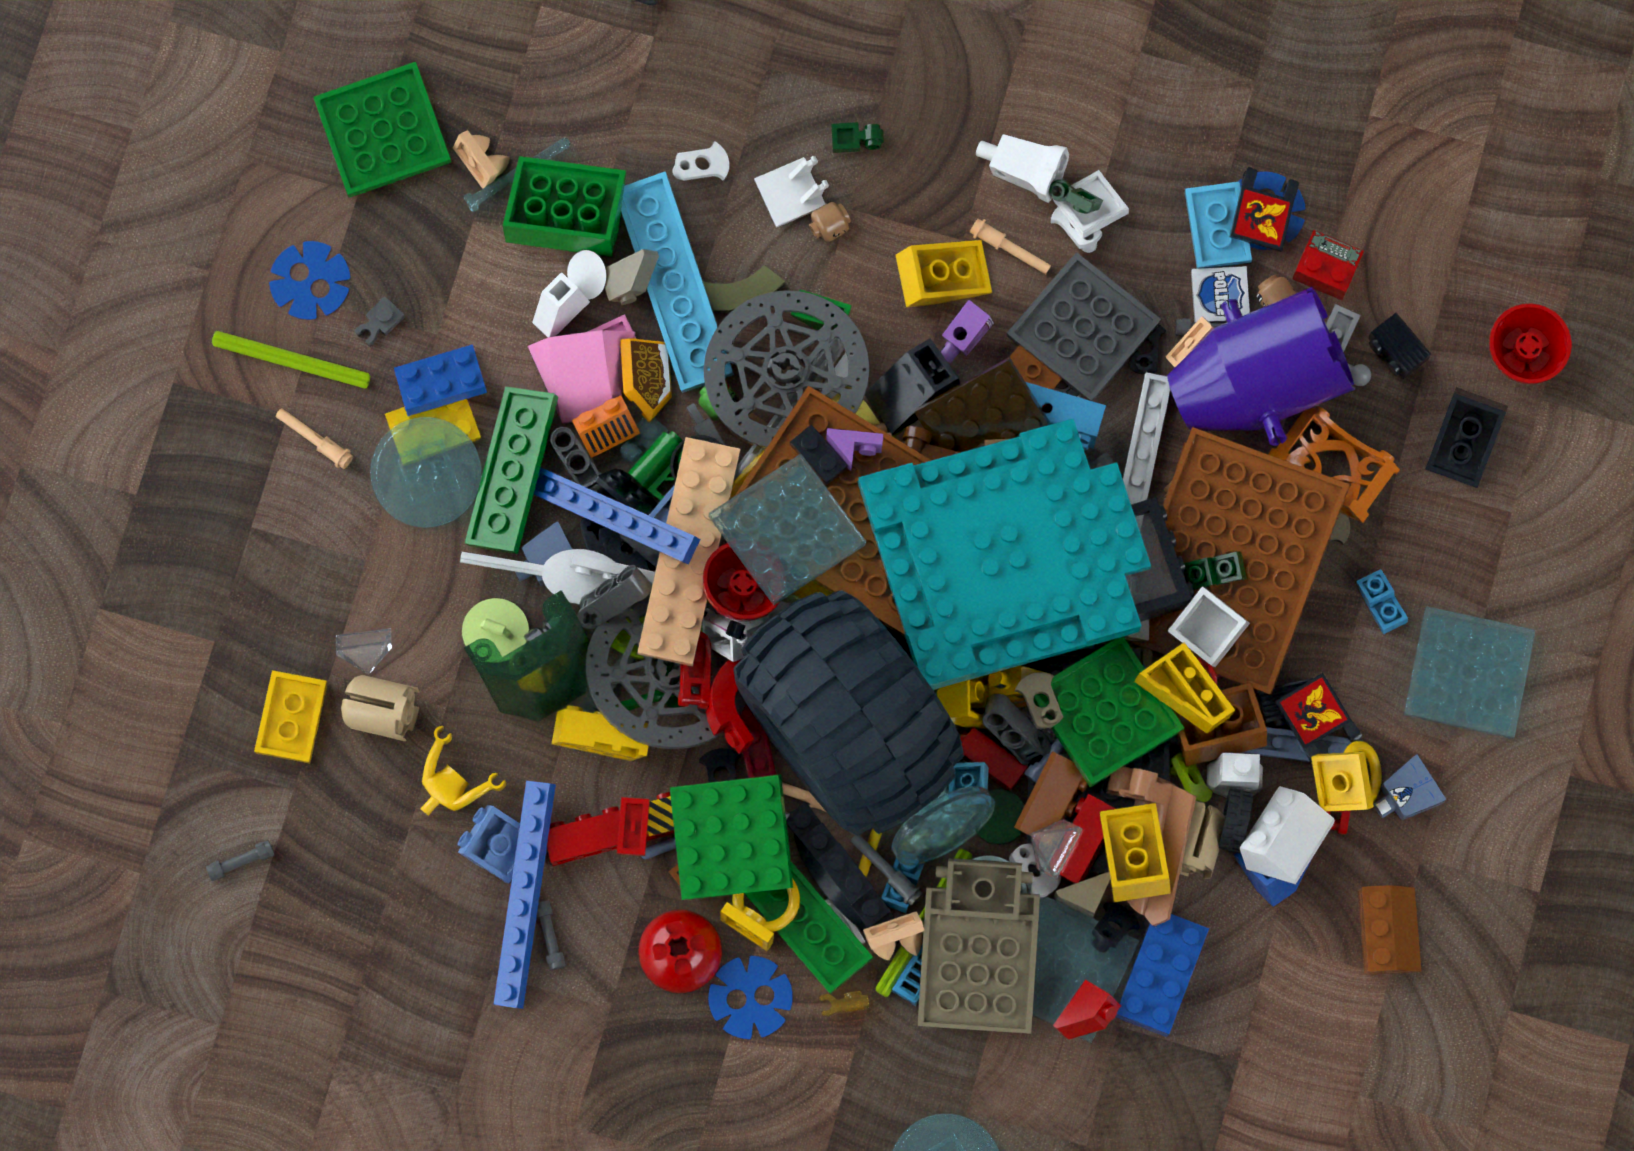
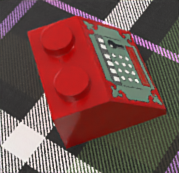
M1313 230L1292 279L1339 300H1343L1364 251Z

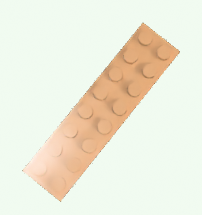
M688 437L685 438L667 524L692 534L701 540L689 565L660 552L637 652L638 655L693 666L707 603V597L703 588V571L708 558L720 545L723 525L718 520L729 504L740 454L739 448Z

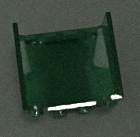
M562 590L548 597L543 603V615L551 629L502 657L496 645L491 640L485 638L478 639L464 647L474 670L500 713L520 716L539 722L586 694L588 684L585 664L590 642Z

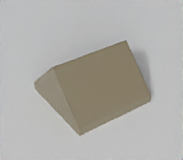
M1107 872L1057 890L1054 895L1055 903L1092 920L1110 881V873Z

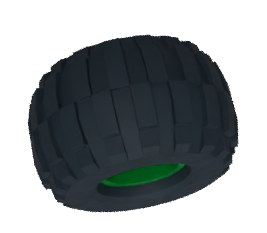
M838 590L828 596L821 592H815L793 602L759 627L743 645L741 650L744 658L733 669L735 682L740 694L762 729L797 777L823 809L843 829L858 836L872 828L876 833L880 834L903 824L938 798L956 777L954 766L962 759L964 754L961 738L953 721L931 686L896 639L879 619L854 596L843 590Z

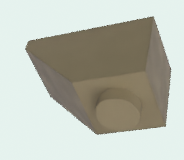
M642 249L605 268L606 283L604 287L609 301L621 302V305L635 302L637 296L646 292L659 258L657 251Z

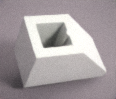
M561 272L542 291L532 323L547 337H555L590 302L581 290Z

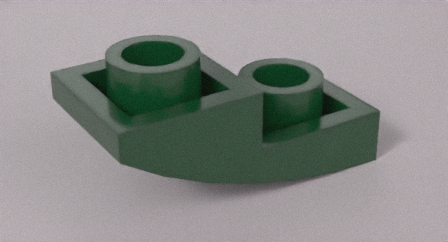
M1241 551L1184 563L1186 582H1191L1193 590L1247 579Z

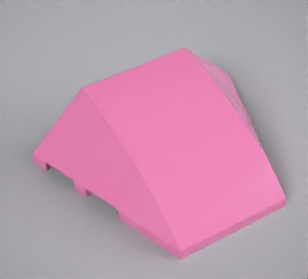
M599 330L548 337L528 346L548 393H554L558 396L556 410L563 424L573 423L572 420L579 417L581 413L590 411L604 404L609 399L622 396L623 376L620 340L634 339L636 332Z

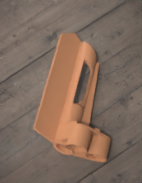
M1123 767L1110 775L1107 793L1135 799L1134 806L1156 803L1171 894L1127 900L1130 906L1139 914L1144 915L1152 926H1157L1170 920L1197 796L1175 786L1172 782L1158 777L1157 773Z

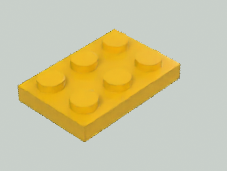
M467 399L411 416H407L405 407L385 413L403 466L481 439Z
M272 670L254 752L310 764L328 682L326 680Z

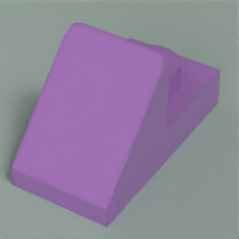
M827 428L826 441L845 461L848 469L851 471L853 450L868 456L881 453L883 434Z

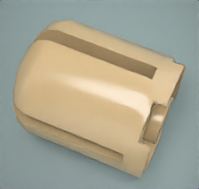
M366 675L354 677L345 691V694L350 695V698L353 700H342L341 711L344 723L351 729L406 741L403 736L407 730L413 731L417 720L419 707L414 706V692L420 693L418 687Z
M1195 802L1180 871L1181 875L1188 876L1189 873L1204 874L1203 879H1210L1212 877L1219 852V841L1225 816L1211 805L1205 809L1204 803Z

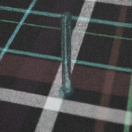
M562 138L532 158L549 160L570 146V142L567 138ZM516 168L474 195L470 193L464 195L463 198L471 211H477L479 209L478 204L512 184Z

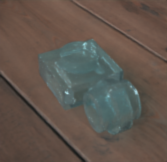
M655 417L651 422L643 418L636 425L640 434L634 436L637 441L633 443L629 440L622 446L619 451L622 454L621 458L625 462L633 463L642 454L640 449L642 446L648 450L664 431L669 434V430Z

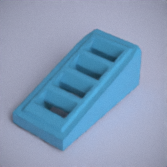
M923 944L918 956L913 955L892 989L893 993L914 1006L919 1002L920 984L909 978L908 975L911 972L921 978V971L914 968V965L916 963L922 965V959L919 957L922 954ZM906 982L918 989L917 993L914 994L903 987V983Z

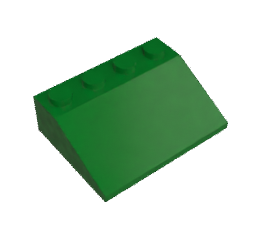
M519 156L502 225L505 242L572 252L589 250L597 255L613 257L619 229L626 170Z

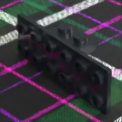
M615 468L599 474L595 478V481L620 503L649 515L658 505L652 499V494L645 488L634 484L631 481V476L624 470ZM620 535L624 541L653 566L657 567L659 551L624 535Z

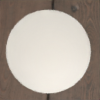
M589 250L580 251L572 257L568 265V279L581 290L587 299L597 297L602 292L606 283V269L603 261L596 253Z

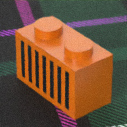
M621 395L607 400L604 404L590 411L581 413L579 417L572 420L591 458L640 434Z

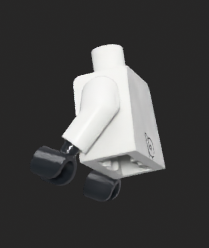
M706 608L702 628L703 632L710 638L711 649L735 662L744 658L741 650L743 645L759 627L770 620V617L765 616L758 620L742 622L729 619L721 614L717 615Z

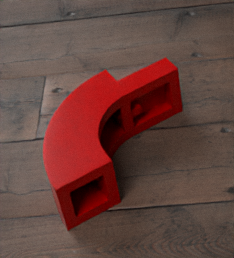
M728 660L721 667L710 685L709 706L706 709V716L714 736L724 731L728 744L733 748L735 747L738 754L750 747L754 738L735 707V695L739 690L735 682L733 669L741 660L735 662Z

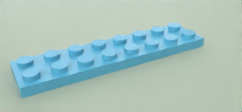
M662 172L625 185L621 212L635 253L642 249L658 252L659 258L647 290L680 390L684 393L705 385V355L718 325L667 173ZM730 363L725 365V378L734 375Z

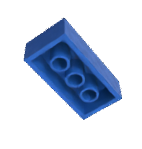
M1171 914L1170 920L1157 926H1152L1149 923L1119 1004L1121 1007L1117 1011L1116 1018L1167 1037L1170 1034L1209 928Z

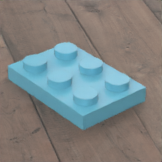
M1239 182L1185 189L1197 269L1252 262L1250 244L1229 237L1240 193Z

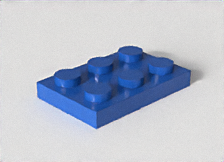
M473 344L394 368L407 416L487 393Z

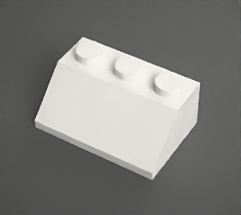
M1279 786L1240 847L1246 869L1296 884L1333 826L1334 818L1306 794Z

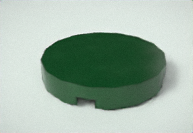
M1009 790L987 791V801H976L972 807L971 821L973 829L979 838L989 844L1004 845L1011 843L1022 833V831L1014 828L1025 805L1016 794Z

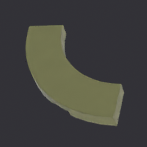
M765 265L753 275L738 282L714 284L703 281L712 310L719 313H730L744 302L759 295L779 291L785 285V281Z

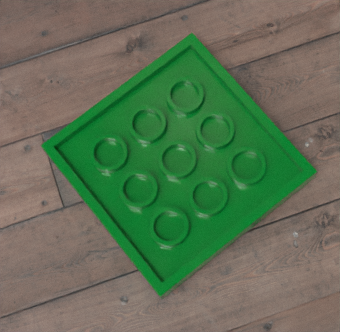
M416 62L313 97L348 198L452 163Z
M1124 637L1116 638L1058 673L1051 680V687L1063 714V719L1050 728L1089 787H1092L1184 730V726L1172 708L1134 682L1139 673L1145 670V668ZM1036 694L1033 698L1035 705L1040 708H1044L1049 704V700L1044 694ZM1049 714L1044 716V718L1053 720V717Z
M781 775L670 787L682 900L793 888Z

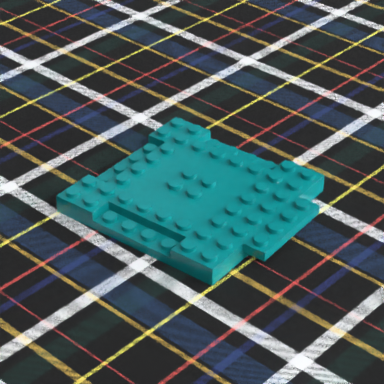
M1074 419L1022 432L1016 438L917 465L909 463L859 477L858 486L913 662L933 690L1140 632L1142 625L1125 576L1149 570L1151 563L1117 462L1090 470Z

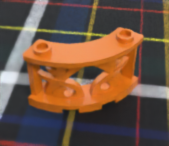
M1316 406V408L1312 407L1303 411L1286 434V441L1280 443L1276 449L1272 448L1268 455L1304 467L1305 463L1311 462L1307 457L1310 456L1315 464V469L1312 471L1321 474V461L1316 453L1344 451L1349 463L1351 476L1337 475L1331 477L1351 484L1340 513L1363 523L1369 515L1367 510L1391 476L1400 471L1394 463V457L1384 450L1379 452L1352 437L1329 418L1330 414L1325 409ZM1314 421L1320 427L1321 433L1316 435L1311 428L1309 435L1312 443H1308L1302 433L1310 422ZM1328 435L1333 437L1335 440H1327ZM1297 440H1299L1302 446L1288 454ZM1357 455L1364 459L1359 462ZM1374 464L1380 467L1372 481L1361 479V476L1369 477L1374 474V471L1367 469L1368 465ZM1360 487H1366V489L1358 499Z

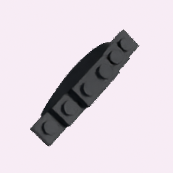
M804 802L790 812L786 824L794 833L798 851L812 877L835 907L862 932L866 928L895 919L869 880L823 822L818 819L808 804Z

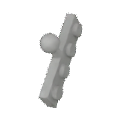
M1335 304L1326 326L1329 333L1335 331L1344 352L1361 315ZM1348 364L1354 385L1364 386L1370 381L1371 371L1366 365L1358 364L1352 366Z

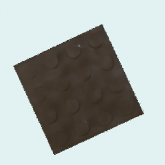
M1010 357L921 405L914 411L924 429L932 434L931 440L935 446L957 452H965L985 446L984 440L1012 439L1019 437L1022 432L1051 425Z

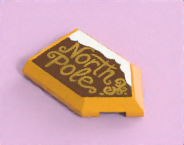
M633 338L621 339L623 392L630 401H634L641 409L643 417L648 422H651L672 398L670 360L665 342Z

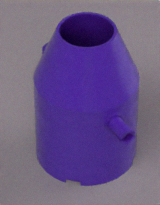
M1313 287L1242 316L1238 300L1229 299L1231 308L1228 307L1226 301L1223 302L1221 309L1224 312L1227 323L1215 327L1167 375L1176 405L1190 431L1192 427L1202 431L1259 430L1265 427L1269 444L1273 446L1279 445L1276 435L1281 443H1284L1287 439L1280 422L1281 420L1355 390V387L1352 386L1354 385V380L1335 331L1329 333L1324 321L1328 314Z

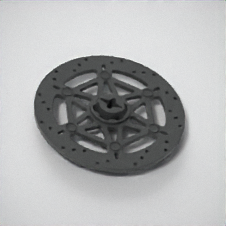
M801 291L770 292L754 297L739 305L717 327L707 347L704 361L705 388L717 416L737 436L763 448L768 447L780 428L768 427L749 418V414L755 409L787 418L793 409L787 394L796 392L797 400H799L803 394V389L810 386L813 389H821L822 392L820 393L825 396L831 392L840 394L841 397L837 403L856 414L866 394L869 381L868 352L864 339L855 323L843 310L832 302L817 295ZM772 307H774V309H775V313H774V314L771 313V308H772ZM784 312L806 314L822 321L824 326L815 331L784 322L782 314ZM762 317L767 319L768 325L743 348L732 345L737 336L752 322ZM776 331L781 332L786 346L776 348ZM787 331H794L810 337L800 344L793 346ZM770 336V352L751 351L764 337ZM835 338L840 339L847 354L848 376L845 378L837 376L835 373L829 343ZM816 341L819 342L810 356H806L802 352L803 349ZM722 351H726V352H729V354H724V353H721V352H722ZM821 351H825L829 368L828 372L812 365ZM750 357L765 360L763 366L758 367L745 359ZM799 362H800L801 364L804 363L805 368L802 367L801 365H799ZM726 363H733L738 367L744 397L739 402H734L728 392L725 381ZM787 366L791 367V370H787L786 374L782 373V370H786ZM745 368L761 375L752 389H748L744 372ZM768 372L771 373L775 379H773V377H769ZM814 373L828 380V382L821 383L808 380L810 374ZM764 384L771 388L769 392L759 398H754ZM845 386H849V387H852V389H847V388H844V387H845ZM780 394L786 410L764 405L763 403ZM739 410H742L740 414L735 415Z
M649 594L640 602H636L628 607L621 614L607 620L606 622L608 623L604 622L595 629L586 655L585 671L588 688L601 714L613 727L627 737L639 743L663 749L695 747L715 739L724 731L714 736L708 724L706 709L698 708L697 705L689 704L688 707L664 708L671 695H675L677 698L679 696L681 664L643 656L645 659L643 661L627 664L634 645H637L639 648L643 624L639 621V618L646 616L650 598ZM707 602L706 608L710 609L717 615L720 614L712 607L710 603ZM622 630H625L631 639L620 665L610 667L607 665L610 647L617 635ZM712 649L710 685L721 667L729 660L724 656L718 657ZM653 660H654L655 662L657 661V664H656L655 669H654V666L651 665V663L653 662ZM672 663V671L669 672L668 676H665L667 672V667L669 668L670 664ZM641 668L645 670V676L626 674ZM621 683L643 709L640 717L633 715L620 703L612 690L611 684ZM631 683L649 684L647 700L640 696ZM691 686L692 693L699 694L698 687ZM655 690L665 694L657 706L652 705ZM738 691L735 695V707L740 716L746 702ZM694 713L700 720L698 723L684 727H662L656 724L660 716ZM645 723H648L647 728L643 727Z

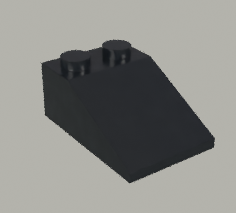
M1456 387L1425 469L1478 488L1508 406Z

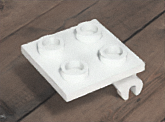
M812 156L809 161H806L803 157L754 178L776 228L808 215L825 205L822 194L829 187L827 180H823L822 184L817 185L811 174L813 166L818 163L816 156Z

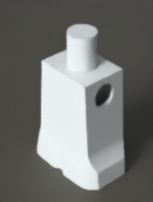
M1003 134L998 146L980 141L976 150V156L991 161L989 167L994 176L1032 191L1039 199L1049 203L1052 199L1049 192L1050 186L1053 181L1063 179L1069 159V152L1067 147L1058 145L1044 146Z
M1222 753L1216 760L1211 761L1207 765V787L1213 793L1227 798L1230 788L1251 792L1253 795L1257 794L1263 787V766L1260 764V754Z

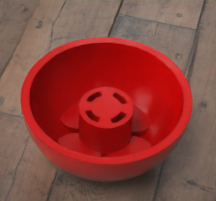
M1520 304L1506 310L1495 321L1489 337V350L1495 366L1507 378L1522 384H1538L1552 379L1565 367L1571 354L1572 341L1567 325L1557 313L1539 304Z
M733 541L720 546L708 558L703 571V588L709 603L724 617L742 622L754 621L767 616L779 605L786 590V574L778 557L765 546L752 541Z
M678 909L660 914L647 925L639 942L638 955L643 972L653 984L668 992L687 993L703 987L716 974L722 958V945L715 927L705 917L693 911Z

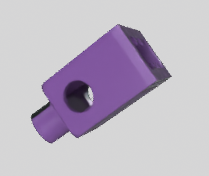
M968 300L942 335L947 342L940 352L946 361L951 364L959 352L967 356L994 324L992 318ZM959 333H967L964 340H957Z

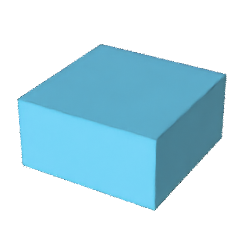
M985 762L957 763L954 766L956 777L949 784L948 797L953 802L987 801L989 767Z

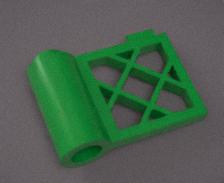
M664 431L628 472L637 483L648 490L659 501L664 496L657 489L663 482L675 481L673 477H669L671 474V457L675 448L683 440L673 431L669 434ZM681 451V453H680V455H679L678 465L680 464V460H681V456H682V451Z

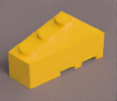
M1185 642L1140 672L1134 681L1205 733H1209L1229 719L1235 711Z
M570 705L567 706V709L557 711L552 738L553 745L627 761H634L647 756L648 745L639 743L619 732L605 719L601 712H583V708ZM645 723L643 727L647 728L648 723Z

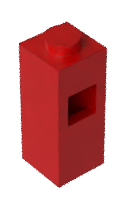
M974 727L969 733L964 731L960 736L964 754L962 759L968 763L985 762L989 767L988 777L1005 790L1012 791L1028 766L1020 763L1017 758Z

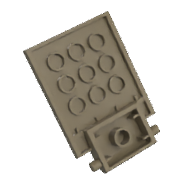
M948 858V867L936 866V877L947 878V887L927 886L918 1026L1031 1034L1040 894L1020 893L1021 883L1032 884L1033 872H1022V863Z

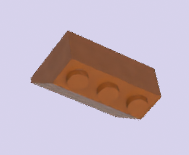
M1252 683L1221 690L1235 711L1229 719L1209 733H1205L1174 711L1184 726V730L1177 734V740L1186 767L1217 759L1222 753H1242L1267 746V729Z
M1053 751L1051 752L1014 828L1050 846H1053L1054 842H1060L1062 839L1061 834L1065 828L1063 824L1067 816L1071 818L1075 813L1074 811L1078 804L1075 800L1079 792H1084L1088 787L1087 782L1073 761Z
M1392 885L1361 887L1358 891L1364 975L1421 972L1415 887Z

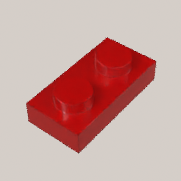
M621 797L617 855L646 857L650 799Z

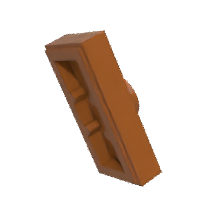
M1020 345L1011 354L1010 358L1025 382L1055 390L1061 383L1062 379Z

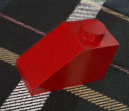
M1085 979L1053 1026L1068 1040L1105 1029L1110 1021L1116 1017L1121 1005L1109 993Z

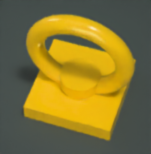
M1355 741L1349 744L1343 753L1317 754L1311 757L1319 806L1323 810H1368L1374 807L1373 802L1377 799L1381 788L1382 771L1379 758L1372 746L1364 741ZM1366 758H1367V761H1368L1369 766H1370V773H1371V780H1370V781H1369V775H1368V769H1367Z
M793 880V888L786 889L789 896L787 909L783 915L773 921H766L757 912L745 907L744 893L732 895L733 906L728 902L721 910L720 920L765 951H768L774 941L773 932L786 927L798 912L800 894L797 884Z

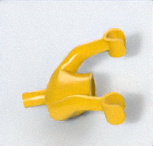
M443 726L437 727L434 731L436 740L429 751L423 771L422 784L431 797L420 809L427 816L439 804L457 811L490 790L501 791L506 786V780L502 781L500 785L494 786L492 783L498 776V773H492L487 782L463 794L469 783L450 766L447 765L444 769L435 773L443 746L452 740L451 733L444 739L438 737L439 733L444 729Z

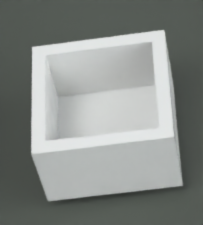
M1202 587L1172 624L1168 632L1182 643L1185 642L1192 651L1211 666L1216 667L1250 623L1209 590Z

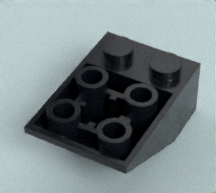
M929 338L907 351L866 391L865 397L893 436L919 420L914 413L916 408L960 385V381L934 342Z

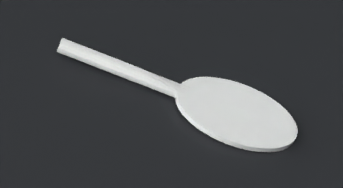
M572 549L553 555L544 565L462 552L460 563L542 576L545 586L551 593L564 601L580 605V600L585 594L599 587L606 580L602 579L603 575L593 572L591 576L575 573L576 568L570 567L573 553L611 562L614 561L595 551Z

